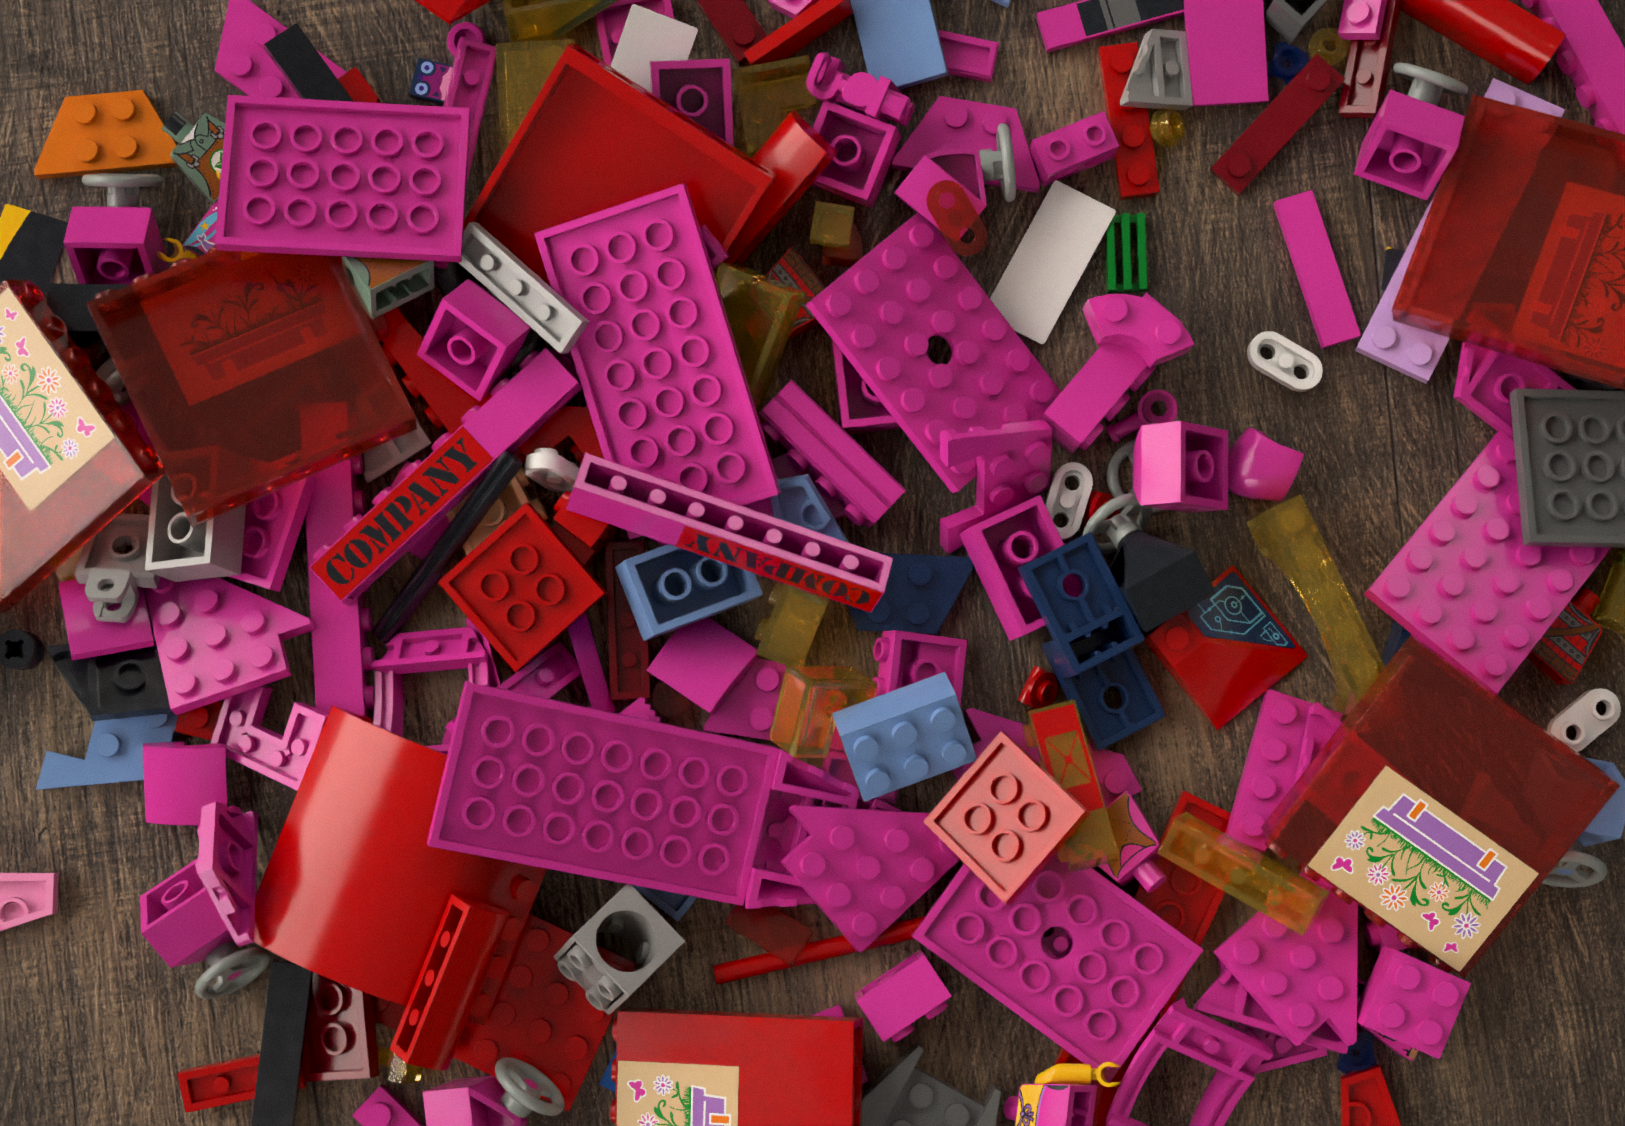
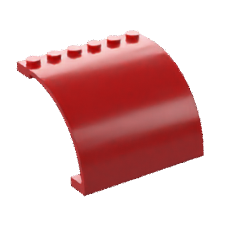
M332 705L256 893L254 942L278 956L328 979L367 994L407 1006L451 894L504 908L510 912V916L467 1021L485 1025L547 869L428 846L427 839L447 754L372 724L373 720L365 715Z

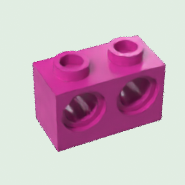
M1102 111L1033 139L1029 151L1042 187L1052 184L1055 180H1062L1113 159L1119 144L1105 112Z

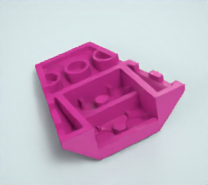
M779 750L745 895V908L754 909L771 906L789 907L816 904L780 862L810 835L789 811L792 805L901 810L878 798L864 802L858 788L827 774L813 765L807 764L783 750Z

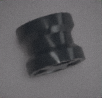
M14 629L0 635V664L6 668L30 670L39 665L43 659L45 651L43 642L34 633Z

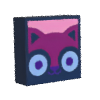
M418 57L409 96L414 99L443 105L453 66Z

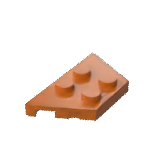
M143 90L68 96L64 98L34 168V176L38 179L82 176L85 174L178 167L170 157L171 152L177 145L173 138L162 130L164 122L160 119L154 105Z

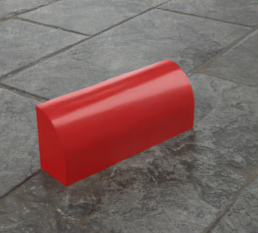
M1401 0L1400 11L1526 85H1529L1543 70L1566 36L1564 32L1509 0Z
M792 110L752 157V159L774 172L777 176L728 254L730 256L721 264L726 271L740 269L838 154L795 110Z
M451 894L389 1048L405 1063L439 1071L449 1069L509 919L510 912L508 910Z

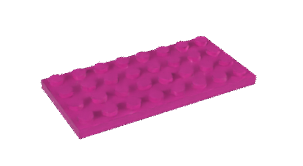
M682 183L534 233L551 288L590 321L570 351L604 459L740 506L781 494L687 184ZM626 530L629 540L643 536Z
M465 681L427 845L743 906L780 749Z

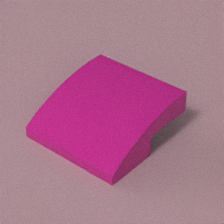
M77 579L58 582L72 661L154 646L143 587H137L140 596L132 617L127 622L121 623L96 620L93 613L94 602H90L85 593L86 584H78ZM113 603L109 605L107 610L116 611L120 609L122 604Z
M708 617L677 629L646 671L714 715L734 684L737 683L739 685L761 652Z
M184 741L143 743L145 818L147 823L199 826L202 806L213 802L223 803L227 806L225 743L184 745Z

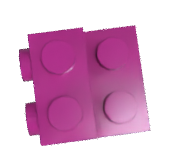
M898 630L883 631L882 638L876 640L873 649L874 659L879 661L878 677H874L870 683V699L945 672L961 706L967 640Z

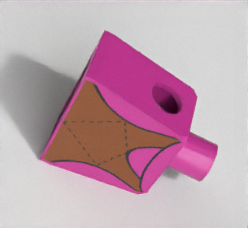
M1127 790L1068 839L1079 851L1122 887L1136 878L1144 889L1150 893L1167 879L1154 863L1164 854L1165 849L1138 803Z

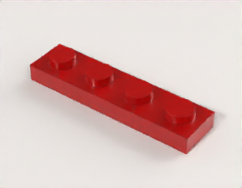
M1138 42L1102 46L1098 49L1107 119L1119 144V148L1113 158L1119 200L1157 196L1160 192L1148 109L1120 106L1121 96L1139 51Z

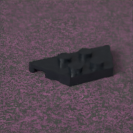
M154 635V646L73 661L69 643L48 645V653L51 660L92 721L174 713L170 709Z

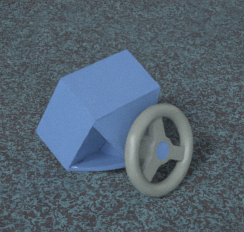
M1535 748L1523 792L1550 842L1549 850L1529 856L1524 863L1539 873L1534 880L1542 884L1565 888L1595 885L1603 881L1607 876V866L1599 858L1583 853V847L1621 838L1625 826V779L1612 762ZM1580 864L1592 868L1594 872L1588 874L1580 870Z

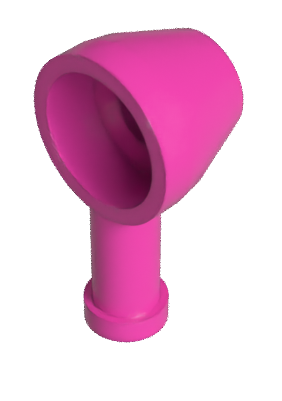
M1162 389L1151 390L1140 399L1137 412L1114 425L1106 426L1107 431L1114 443H1118L1121 441V438L1139 429L1141 425L1173 422L1178 413L1177 401L1168 391ZM1155 401H1163L1166 404L1167 410L1165 414L1158 415L1153 411V403Z

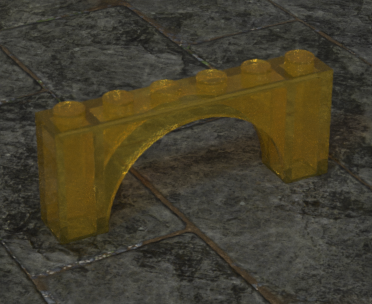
M1301 494L1248 520L1246 523L1262 556L1270 558L1282 569L1299 593L1315 622L1330 658L1335 676L1336 695L1332 700L1338 712L1344 714L1342 717L1344 724L1355 734L1369 733L1409 715Z

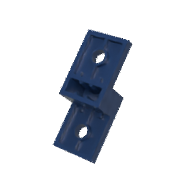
M1089 532L1017 568L1053 638L1042 644L1041 647L1069 703L1074 704L1079 723L1093 751H1100L1165 717L1166 714L1132 649V646L1144 641L1145 638L1092 533ZM1067 575L1077 577L1081 583V592L1077 597H1072L1064 591L1063 580ZM1108 687L1117 689L1121 695V704L1117 709H1111L1104 703L1103 696Z

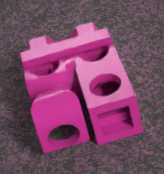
M826 52L817 54L806 81L808 90L820 102H833L887 123L888 120L907 127L916 105L910 102L911 99L900 94L901 91L892 80L880 75L877 81L875 77L866 72H858L849 76L844 73L846 65L841 60L830 56Z

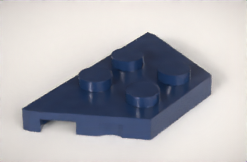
M880 553L893 558L885 593L871 613L846 604L857 631L883 632L898 630L936 635L974 568L970 557Z

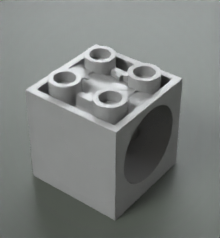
M626 884L564 944L553 958L558 962L557 966L560 972L567 979L576 981L586 991L585 995L588 1001L596 1009L604 1010L610 1015L685 940L632 885ZM597 933H613L629 944L637 964L634 972L618 971L610 967L601 958L596 945Z

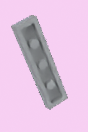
M469 222L463 233L462 262L458 263L560 354L569 353L590 321L479 223Z

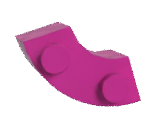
M1129 294L1097 296L1088 299L1082 309L1097 346L1111 343L1128 346L1143 357L1149 368L1184 355L1195 345L1186 328L1171 312L1161 305L1139 296Z

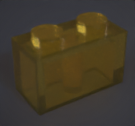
M776 582L768 604L774 606L770 619L762 617L754 639L761 641L756 654L800 672L830 599L785 583Z

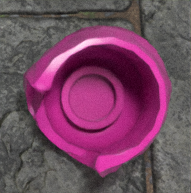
M1247 427L1228 451V489L1236 495L1253 500L1262 499L1281 502L1297 475L1304 454L1276 443L1263 431Z

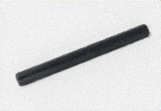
M510 451L501 453L372 628V634L379 641L387 643L401 630L521 468L522 461Z

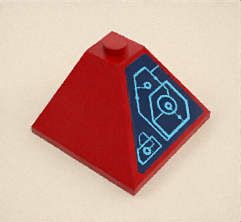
M1231 565L1211 582L1215 591L1214 595L1160 624L1144 636V643L1216 731L1308 657L1234 565Z

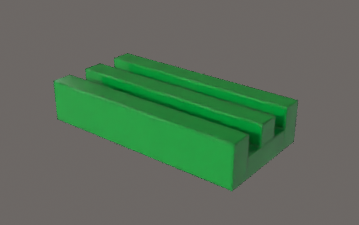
M1145 213L1114 215L1105 231L1107 293H1140L1147 291ZM1130 224H1135L1137 283H1132ZM1114 225H1121L1123 284H1116Z

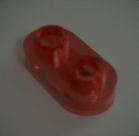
M950 180L934 184L927 193L926 205L946 242L957 254L964 256L976 254L986 243L987 231L964 189L958 183ZM943 193H950L954 197V204L948 209L941 207L939 204V197ZM968 227L973 230L974 239L972 242L963 243L960 240L959 233L963 228Z

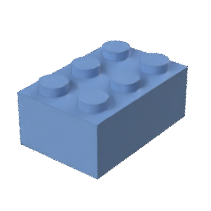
M670 544L626 559L615 567L644 642L743 605L763 595L755 573Z
M945 672L832 713L864 802L969 764L977 759L956 693Z

